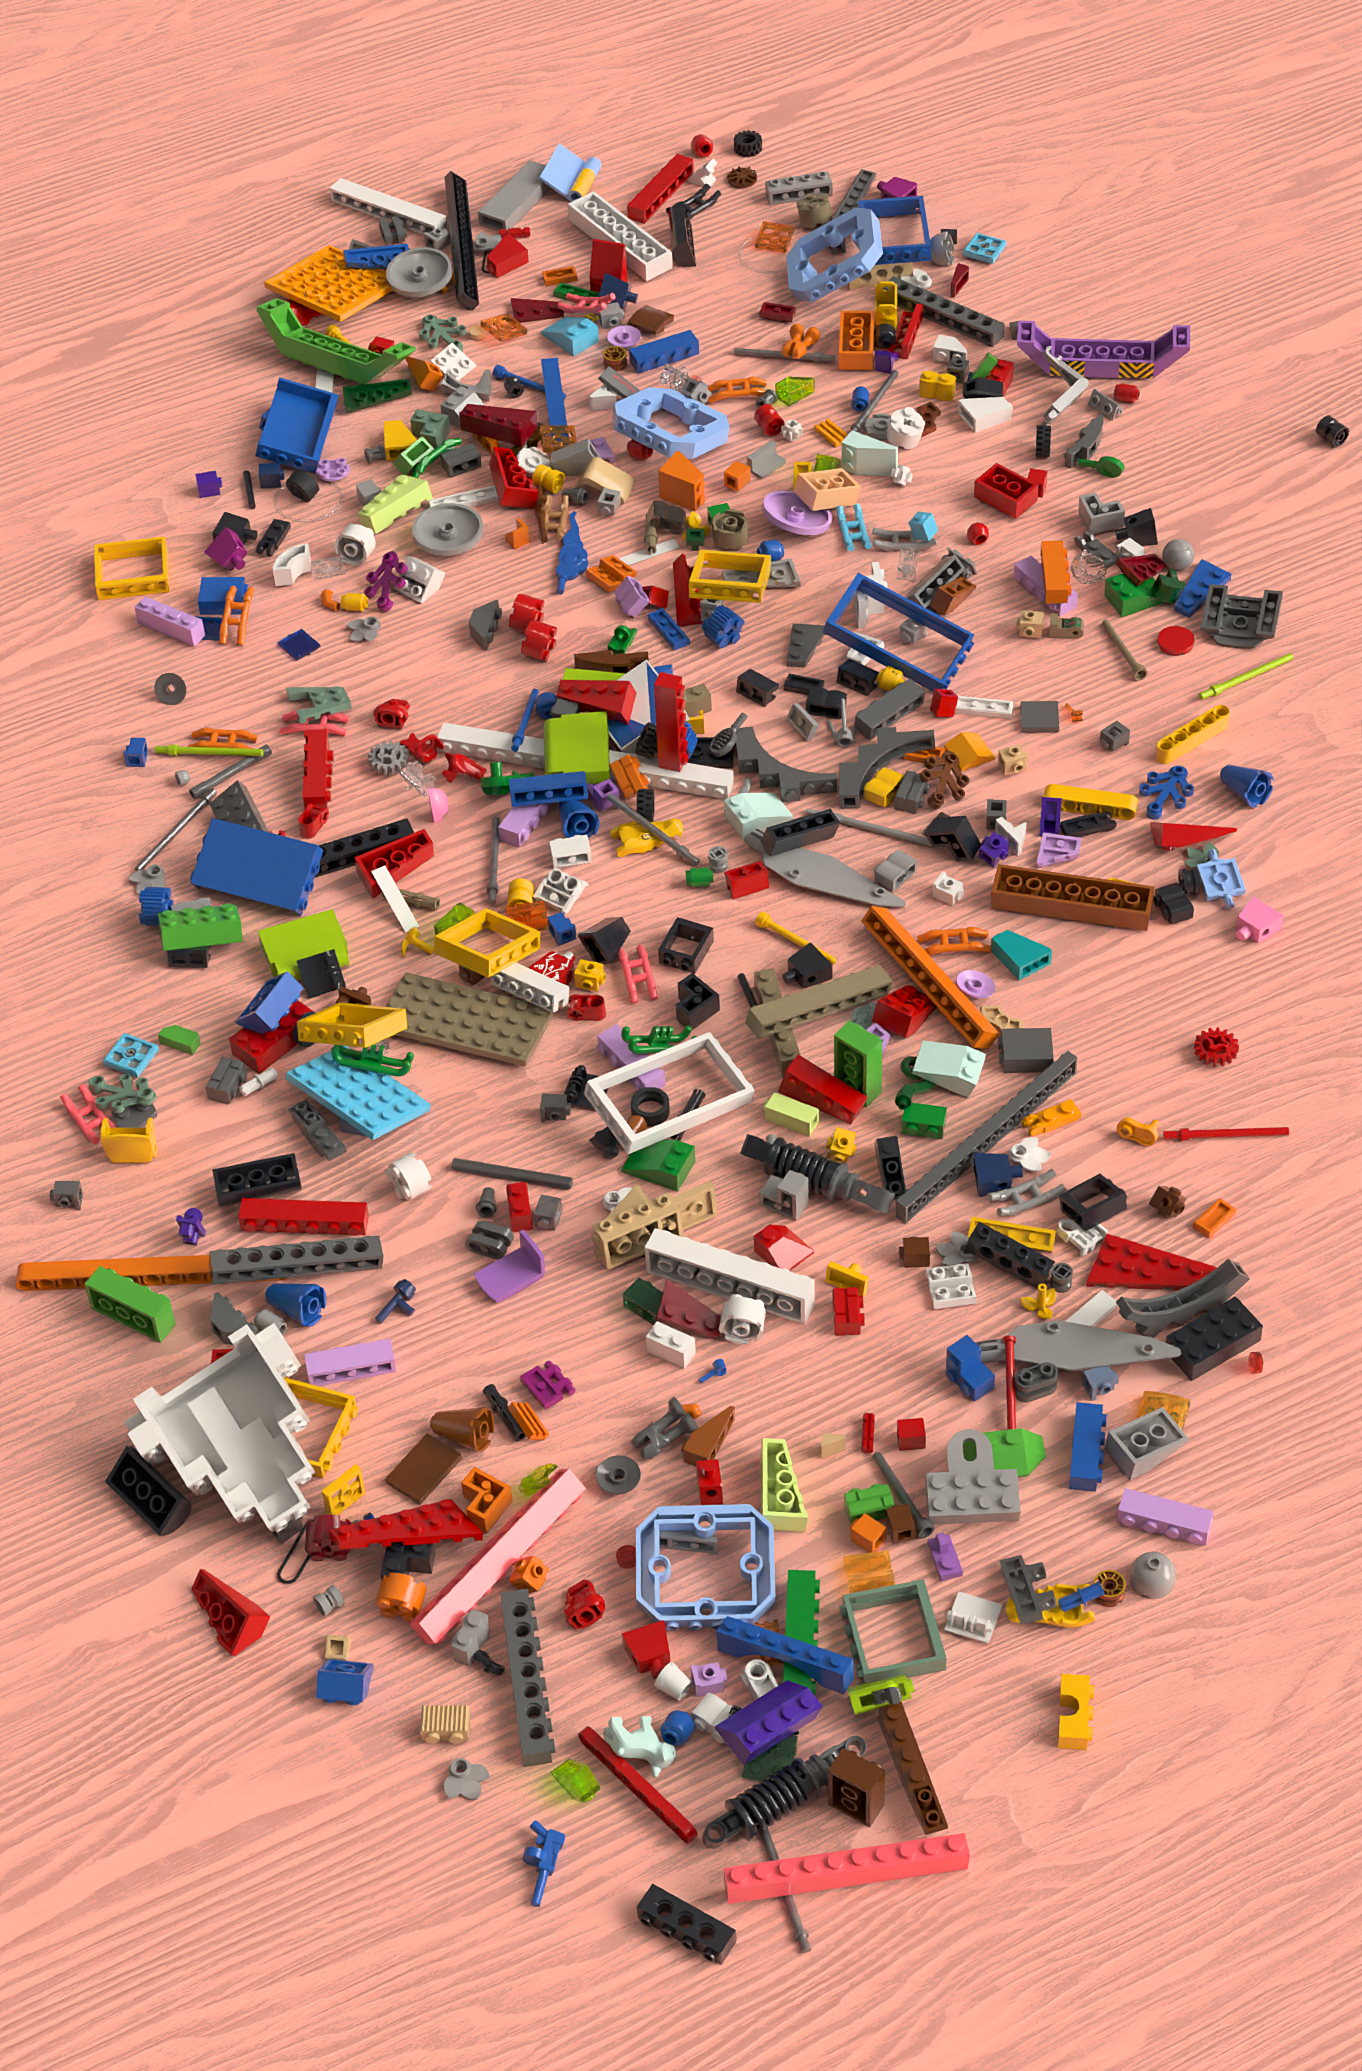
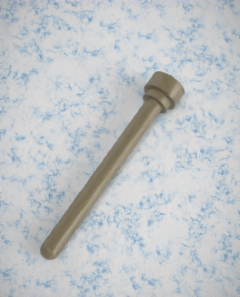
M1103 620L1102 626L1131 666V674L1137 681L1145 679L1148 675L1147 669L1144 665L1136 662L1109 621Z

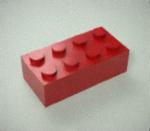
M298 1000L290 1005L289 1013L278 1021L280 1023L279 1026L272 1032L268 1031L260 1034L243 1027L229 1038L232 1055L256 1073L261 1074L297 1045L293 1039V1031L297 1021L304 1014L314 1011Z

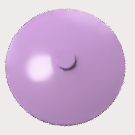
M794 491L771 492L763 500L762 512L764 516L781 529L801 535H817L824 533L830 527L832 521L830 510L812 511Z

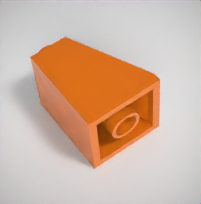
M676 451L658 470L659 495L662 499L696 511L705 502L704 474L680 451Z

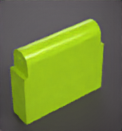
M606 711L561 715V718H552L544 722L545 775L585 771L587 784H597L610 779L609 736Z
M333 909L258 930L260 945L273 976H278L288 971L296 980H301L302 977L296 961L335 949L340 968L350 965L347 942Z

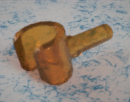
M1066 703L1065 707L1071 714L1072 722L1083 721V711H1075Z

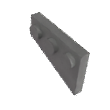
M793 623L787 655L788 667H806L814 655V650L817 646H820L822 638L826 635L822 633L825 625Z

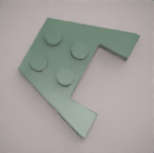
M344 687L286 688V695L289 701L308 698L313 707L296 710L300 724L307 722L306 719L313 717V719L321 718L320 714L329 712L331 715L351 709V701Z

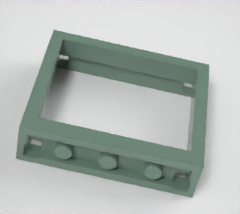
M924 1579L843 1595V1605L839 1606L841 1617L847 1620L845 1632L847 1638L852 1639L853 1644H850L852 1658H857L858 1664H855L858 1678H862L863 1684L905 1674L906 1678L946 1670L947 1658ZM917 1599L933 1657L868 1669L853 1611Z

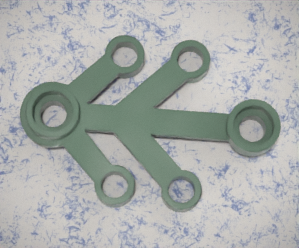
M431 314L423 317L422 324L424 328L419 331V337L421 340L428 339L429 348H437L438 340L441 336L449 345L453 343L463 352L462 343L459 340H454L449 335L464 336L467 333L466 326H458V319L456 317H449L448 320L438 319ZM434 329L432 338H429L430 330Z
M123 1074L119 1077L120 1083L124 1088L105 1084L104 1077L94 1076L88 1080L89 1088L94 1094H100L103 1091L113 1094L106 1097H98L95 1100L98 1109H105L109 1106L110 1102H113L111 1104L113 1112L121 1113L127 1106L134 1104L148 1106L156 1100V1093L151 1088H148V1080L144 1077L135 1081L138 1091H133L131 1085L133 1080L130 1074Z

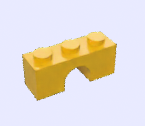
M1061 1674L1060 1706L1070 1707L1076 1713L1071 1716L1060 1715L1058 1748L1087 1750V1742L1092 1741L1093 1727H1088V1720H1093V1706H1089V1699L1094 1698V1685H1090L1089 1675Z

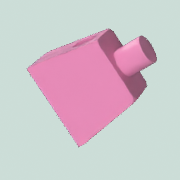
M1253 897L1238 915L1236 937L1240 941H1245L1249 937L1256 943H1260L1282 929L1284 915Z

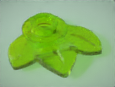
M549 1463L533 1470L530 1475L520 1481L521 1484L518 1487L520 1492L528 1496L551 1483L548 1476L558 1468L557 1464Z

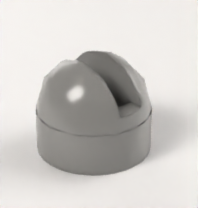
M180 770L175 772L178 785L183 786L189 783L190 774L187 771Z

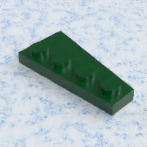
M410 379L343 387L346 414L412 395Z

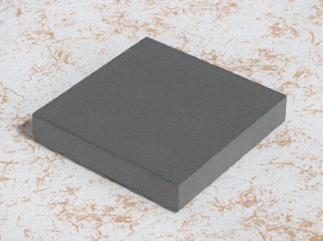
M1058 701L1020 702L1021 732H1059Z

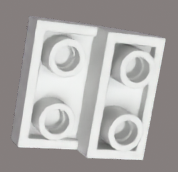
M968 1263L926 1269L934 1309L977 1304V1297L972 1284V1274Z

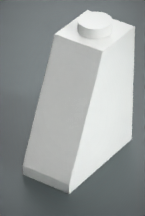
M1004 397L960 399L958 402V414L975 433L1011 420L1013 407Z

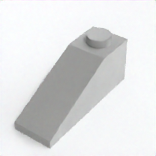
M660 1531V1548L718 1554V1539L714 1536L701 1538L694 1531Z

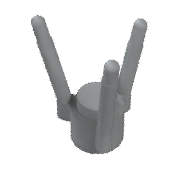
M841 699L842 728L836 734L831 721L827 720V723L834 737V743H838L841 747H849L852 743H855L857 729L853 726L851 732L847 728L845 700Z

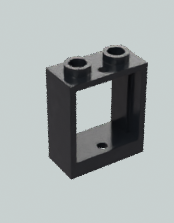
M677 917L658 949L659 963L696 974L714 942L713 927ZM677 936L699 943L692 956L670 949Z
M1101 1173L1059 1195L1061 1212L1085 1231L1127 1209V1195L1125 1191L1117 1187ZM1100 1193L1108 1197L1089 1208L1081 1204Z

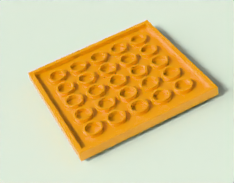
M327 245L264 282V287L272 292L278 293L285 298H289L298 304H302L340 322L393 291L388 284L386 270L346 267L343 251L331 245Z

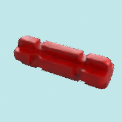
M523 227V229L508 228V230L499 229L501 239L508 233L514 238H520L521 236L530 237L531 235L530 227Z
M866 1412L863 1414L861 1451L863 1453L873 1452L875 1415L873 1413Z

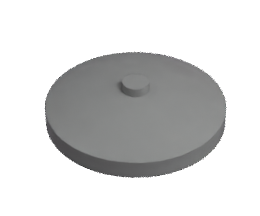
M427 247L413 248L400 253L391 260L386 270V277L390 288L396 293L407 297H422L433 294L445 287L452 276V266L448 256L440 250Z
M456 503L435 505L421 512L414 520L412 526L413 539L419 548L433 555L451 556L461 554L479 543L483 536V521L481 516L468 506Z

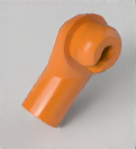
M328 589L323 590L320 595L322 605L338 611L340 603L332 600L331 595L333 592Z
M682 1404L686 1414H690L693 1419L702 1415L698 1404Z

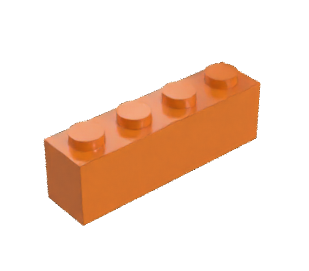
M1063 540L1041 541L1040 557L1045 603H1068V596H1071L1072 589L1071 585H1068L1070 583V572H1066L1069 570V562L1065 560L1067 559V548H1064Z

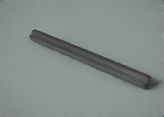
M454 1158L451 1165L452 1169L457 1171L564 1189H571L573 1179L567 1176Z

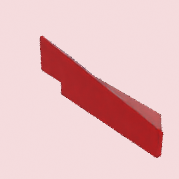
M683 553L673 562L676 618L679 627L703 623L700 610V601L703 599L689 598V580L694 566L690 567L687 565L686 556Z

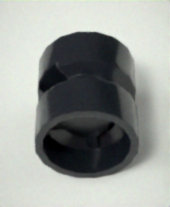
M1327 415L1319 421L1316 427V434L1327 440L1334 447H1339L1348 438L1349 428L1339 423L1332 416Z

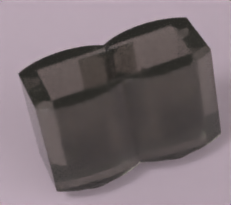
M653 501L648 509L649 525L657 529H665L672 534L681 535L686 527V511L680 507L669 506L662 501Z

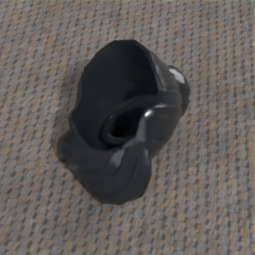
M608 1126L603 1130L597 1131L595 1136L589 1139L594 1147L602 1151V1156L605 1159H612L618 1156L619 1150L616 1146L619 1141Z

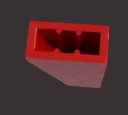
M506 234L487 256L486 268L488 272L499 278L529 263L528 249L512 235Z

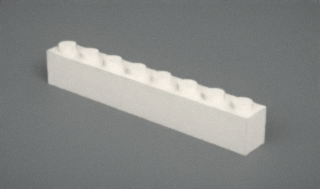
M340 178L330 187L332 202L379 219H386L390 223L391 217L398 216L399 219H402L404 228L424 235L425 232L430 233L437 227L447 229L445 215Z

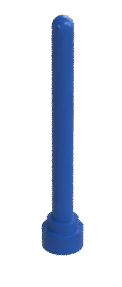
M497 364L493 369L492 375L494 378L500 380L515 376L519 378L522 385L545 393L544 385L507 372L504 366Z

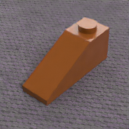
M960 577L939 587L930 606L938 614L947 615L953 612L977 586L967 579Z
M729 1406L693 1431L689 1439L683 1442L681 1452H683L685 1463L696 1466L697 1461L715 1459L735 1421V1407Z

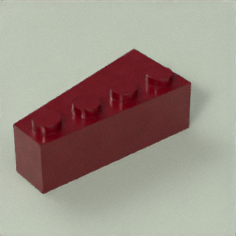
M467 404L459 413L462 431L520 447L526 443L538 428L537 411Z

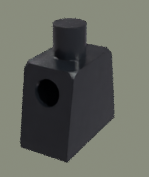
M1151 508L1126 516L1123 519L1125 528L1115 530L1116 540L1131 538L1141 546L1158 545L1155 519Z
M228 512L223 513L212 533L214 541L223 529L227 527L238 535L243 545H245L247 540L256 541L258 535L257 530L250 528V522L247 518Z
M811 942L788 958V971L782 974L786 984L796 981L802 988H808L833 979L832 964Z

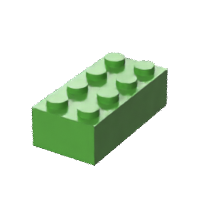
M227 903L218 907L204 906L200 909L185 908L182 911L166 910L158 913L159 934L164 951L243 942L241 919L236 905Z
M849 1020L834 1034V1077L867 1096L868 1098L864 1105L866 1108L882 1093V1039L868 1032L861 1025Z
M99 1266L85 1283L93 1310L159 1343L164 1340L176 1325L170 1299L166 1295L157 1294L149 1287L141 1286L131 1278L123 1277L110 1268L106 1269Z

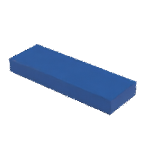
M663 608L647 614L649 622L674 651L690 645V639Z

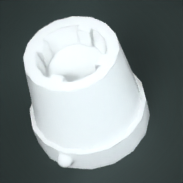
M670 1662L657 1677L654 1687L680 1701L688 1693L693 1682L676 1664Z

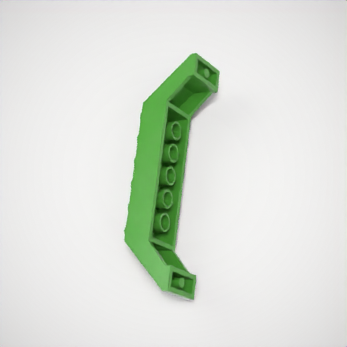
M275 298L257 306L256 311L282 355L287 356L291 360H299L305 365H313L317 369L327 370L331 374L341 375L345 379L355 380L359 384H367L385 375L416 350V347L401 342L384 350L381 355L302 327L291 310L289 302Z

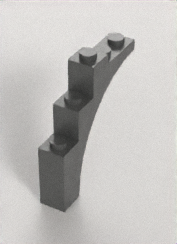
M742 727L736 732L737 741L735 748L739 773L758 772L760 788L779 786L782 802L800 801V795L837 792L836 773H815L792 768L768 754L757 740L753 727Z
M896 727L877 728V744L859 745L858 762L839 763V799L841 809L860 808L861 797L866 783L872 779L877 771L893 760L907 753L935 749L934 730L897 732Z
M1228 1258L1202 1279L1176 1292L1150 1299H1130L1121 1296L1116 1301V1304L1120 1308V1315L1125 1320L1130 1319L1136 1323L1135 1328L1141 1335H1148L1154 1338L1171 1322L1184 1326L1200 1310L1211 1311L1223 1304L1246 1284L1250 1278L1239 1263Z

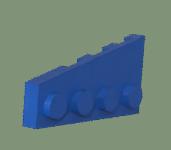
M408 244L343 250V257L346 267L387 270L391 260L400 253L409 250Z
M1201 559L1177 600L1174 611L1190 618L1206 603L1209 585H1225L1231 580L1232 574Z

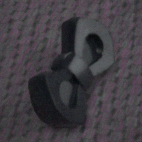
M478 1650L475 1653L474 1659L485 1665V1672L490 1670L491 1673L499 1676L504 1673L505 1667L494 1662L487 1652Z

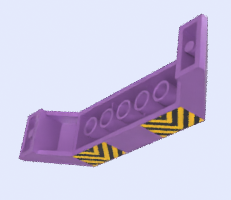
M1018 321L1017 346L1049 376H1061L1043 356L1045 349L1051 346L1052 349L1049 353L1054 358L1062 356L1061 360L1083 377L1153 379L1190 351V325H1173V329L1155 341L1051 338L1035 325V321Z

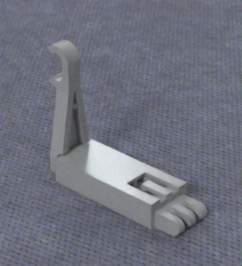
M1051 346L1045 349L1043 356L1064 378L1070 388L1043 415L1045 419L1041 425L1046 426L1055 421L1089 386V381L1061 360L1062 356L1054 358L1049 353L1052 349Z

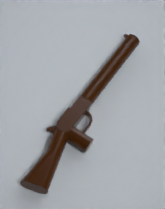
M539 485L536 487L539 494L536 500L535 516L538 520L540 539L542 544L548 541L544 519V506L547 497L543 496V487Z

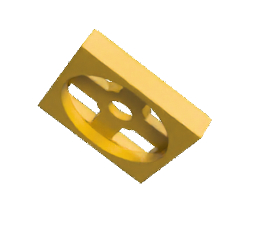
M354 1464L321 1491L326 1514L340 1515L365 1494L361 1468L357 1464ZM354 1477H356V1480L350 1485H348V1482L351 1481ZM338 1490H340L339 1493H338V1495H336V1496L332 1499L331 1496H332L334 1493H336Z

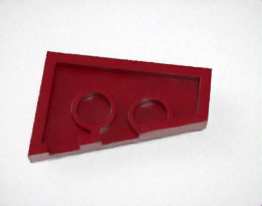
M510 298L515 323L564 317V311L557 308L558 301Z
M1156 554L1118 558L1115 564L1137 587L1162 572L1166 567V564Z
M667 1279L655 1320L717 1340L720 1335L721 1316Z

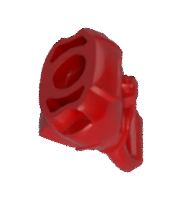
M392 698L378 705L373 710L374 720L379 726L403 729L408 719L407 710L410 708V704L406 700Z
M583 1579L568 1588L564 1613L566 1615L565 1621L569 1626L574 1629H584L603 1617L605 1600L600 1594L595 1592L594 1585L590 1580Z

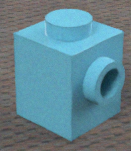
M918 511L908 522L916 540L930 541L938 531L932 513Z

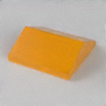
M961 732L944 745L946 751H951L958 756V767L961 771L995 760L994 754L978 733Z

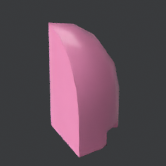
M430 788L427 789L429 806L433 822L436 823L441 821L442 816L449 812L448 798L442 790Z

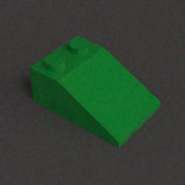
M1125 574L1105 579L1104 596L1121 617L1166 603L1153 597L1151 588L1156 581L1153 577L1138 587Z
M661 1140L631 1153L621 1172L678 1192L696 1162L695 1146L679 1140Z

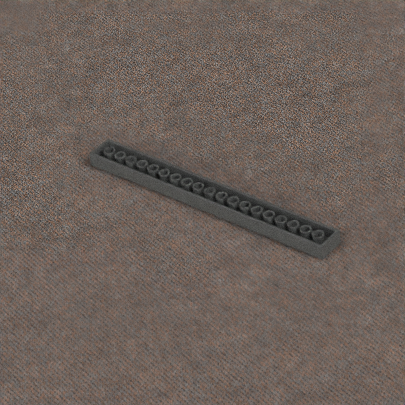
M1069 1051L1062 1054L1058 1060L1054 1061L1050 1067L1044 1069L1042 1074L1036 1076L1034 1081L1028 1083L1026 1088L1019 1091L1014 1098H1011L1006 1105H1003L997 1113H994L989 1120H986L980 1128H977L972 1135H969L963 1143H960L954 1151L952 1150L930 1172L924 1174L922 1179L916 1181L914 1186L907 1189L902 1196H899L896 1200V1218L905 1224L908 1223L973 1165L974 1153H987L1018 1126L1025 1117L1034 1112L1076 1075L1078 1057Z

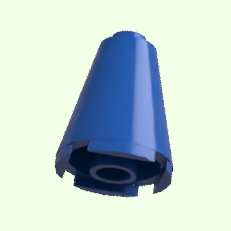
M1228 764L1220 771V780L1251 807L1255 808L1258 804H1264L1273 790L1271 780L1274 781L1272 774L1265 770Z
M579 800L559 802L562 831L565 837L571 838L575 835H587L589 838L598 832L600 820L592 809Z
M274 1283L265 1292L268 1304L303 1326L311 1327L315 1325L322 1317V1315H319L321 1309L326 1307V1292L324 1288L317 1284Z

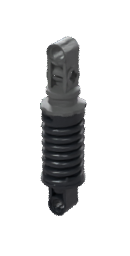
M747 1134L740 1154L764 1162V1173L784 1179L789 1170L803 1174L805 1177H808L809 1191H815L819 1195L823 1194L824 1197L829 1198L831 1201H834L838 1196L847 1202L852 1198L869 1205L873 1209L888 1214L895 1193L859 1180V1174L848 1172V1165L846 1163H839L828 1157L824 1158L821 1154L817 1155L815 1152H810L806 1148L802 1149L801 1146H795L791 1142L787 1144L782 1137H778L773 1144H770L761 1138ZM862 1189L867 1192L866 1196H863L864 1194L861 1193Z
M851 1736L840 1744L829 1748L820 1756L816 1754L811 1755L806 1762L796 1757L790 1766H784L782 1770L776 1771L774 1775H769L766 1779L761 1780L759 1784L753 1785L751 1789L745 1790L735 1798L727 1799L725 1801L727 1813L706 1826L702 1834L704 1845L715 1849L739 1834L745 1840L750 1841L757 1835L758 1829L764 1831L766 1825L772 1826L774 1820L778 1822L782 1819V1816H788L790 1811L795 1812L797 1807L805 1805V1801L811 1802L814 1799L820 1798V1788L824 1785L828 1786V1769L842 1748L850 1751L848 1746L855 1745L859 1749L858 1754L862 1757L867 1748L866 1742L860 1736ZM710 1830L717 1831L720 1834V1839L714 1840L710 1838L708 1832Z

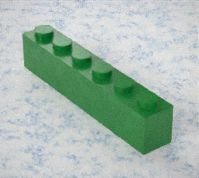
M788 1570L785 1636L818 1647V1640H814V1634H818L819 1620H814L815 1613L819 1614V1600L815 1599V1593L820 1594V1580L816 1579V1570ZM784 1661L783 1682L789 1680L808 1687L813 1695H816V1681H812V1677L804 1671Z

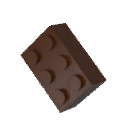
M842 1748L828 1769V1805L871 1827L885 1805V1770L878 1763L865 1760L857 1752Z

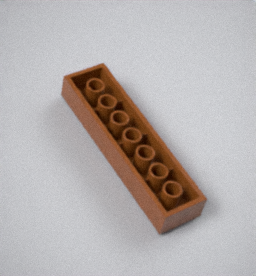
M998 864L991 892V908L1148 931L1155 886Z

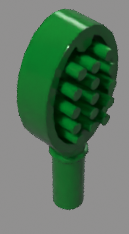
M1111 456L1101 457L1098 461L1078 460V466L1096 468L1101 475L1110 478L1119 477L1125 469L1122 461Z

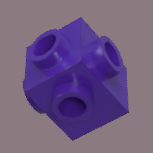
M993 832L990 837L986 836L981 842L978 857L992 867H995L1000 860L1003 861L1008 856L1009 842L1004 836Z

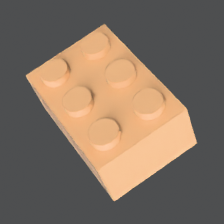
M843 468L799 473L794 492L812 511H818L821 509H833L837 506L848 507L856 504L861 486Z

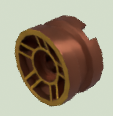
M611 346L605 349L603 352L604 367L610 366L613 370L617 371L625 369V366H627L626 350L619 346Z
M1115 1570L1099 1572L1094 1578V1583L1100 1582L1105 1595L1097 1597L1095 1600L1098 1604L1105 1607L1117 1606L1119 1602L1123 1601L1125 1596L1126 1581L1124 1577Z

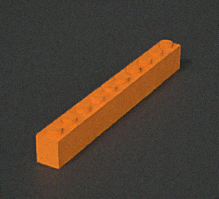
M871 906L861 920L865 927L974 1048L989 1049L1000 1033L887 908Z

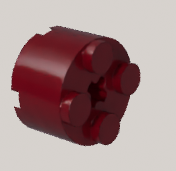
M323 1514L314 1516V1521L310 1522L309 1519L306 1522L305 1551L311 1555V1560L323 1561L324 1558H333L337 1561H344L347 1559L350 1549H339L329 1538V1530L342 1525H350L351 1522L348 1519L344 1522L340 1520L338 1515Z

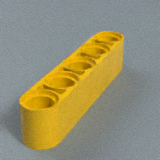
M1217 705L1160 739L1156 747V761L1160 764L1171 763L1226 729L1229 724L1230 709L1225 705Z
M1058 784L1047 785L1043 797L1062 798L1061 811L1086 815L1110 812L1112 818L1122 820L1133 819L1138 804V799L1134 795Z

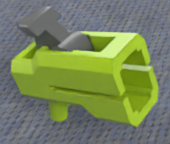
M905 1674L848 1688L855 1715L876 1710L885 1705H894L899 1703V1701L912 1699L911 1693L915 1692L912 1679H907Z

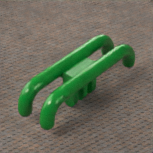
M687 1025L681 1033L672 1035V1026H654L649 1035H629L630 1028L625 1026L622 1028L621 1037L623 1041L628 1043L629 1051L634 1054H656L676 1046L669 1045L668 1043H677L685 1040L690 1035L692 1028ZM636 1043H647L649 1046H636Z
M376 1044L371 1046V1050L366 1047L362 1051L348 1049L343 1045H334L331 1048L333 1060L340 1065L396 1077L406 1075L410 1071L411 1063L414 1059L413 1052H408L404 1059L383 1056L384 1046L380 1045L379 1051H375ZM341 1055H344V1056H347V1057H351V1058L361 1059V1061L354 1060V1059H349V1058H344V1057H342ZM381 1064H385V1065H389V1066H394V1067H402V1068L396 1069V1068H392V1067L382 1066Z

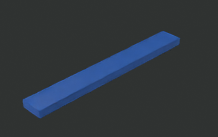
M558 357L541 359L553 452L570 446Z

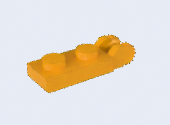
M1072 1099L1036 1114H1030L1022 1120V1125L1024 1127L1031 1126L1028 1129V1133L1030 1136H1035L1081 1118L1082 1113Z

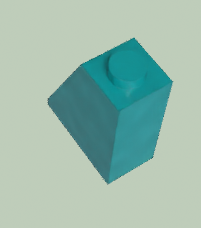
M1006 930L991 938V952L1018 980L1051 964L1052 950L1024 936Z

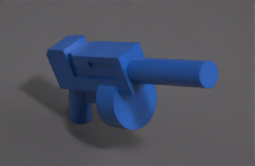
M535 1820L530 1825V1828L538 1835L536 1845H543V1849L526 1847L522 1860L529 1865L537 1866L536 1872H539L530 1904L534 1907H540L548 1875L552 1876L559 1849H562L565 1834L552 1829L547 1830Z

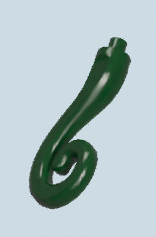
M908 1056L901 1061L900 1069L908 1078L920 1080L921 1077L913 1074V1069L910 1068V1066H914L917 1057ZM925 1080L919 1083L904 1085L896 1094L895 1104L901 1110L908 1108L914 1096L928 1092L935 1086V1083Z

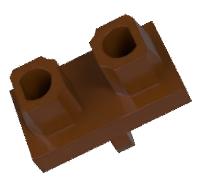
M341 986L338 989L339 997L335 1003L371 1005L372 1001L371 997L367 995V988L361 986L358 990H349Z

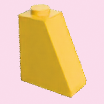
M401 420L384 421L386 460L395 461L417 439Z

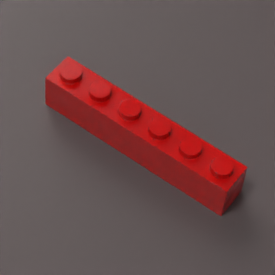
M676 154L670 159L661 171L628 203V218L645 224L694 173L693 159L680 154Z
M660 672L654 683L659 768L681 772L683 765H686L688 762V754H686L688 741L685 740L687 727H685L686 713H684L686 700L683 699L685 685L682 683L681 676Z
M242 1198L238 1219L241 1231L345 1234L357 1236L366 1235L369 1212L367 1202Z

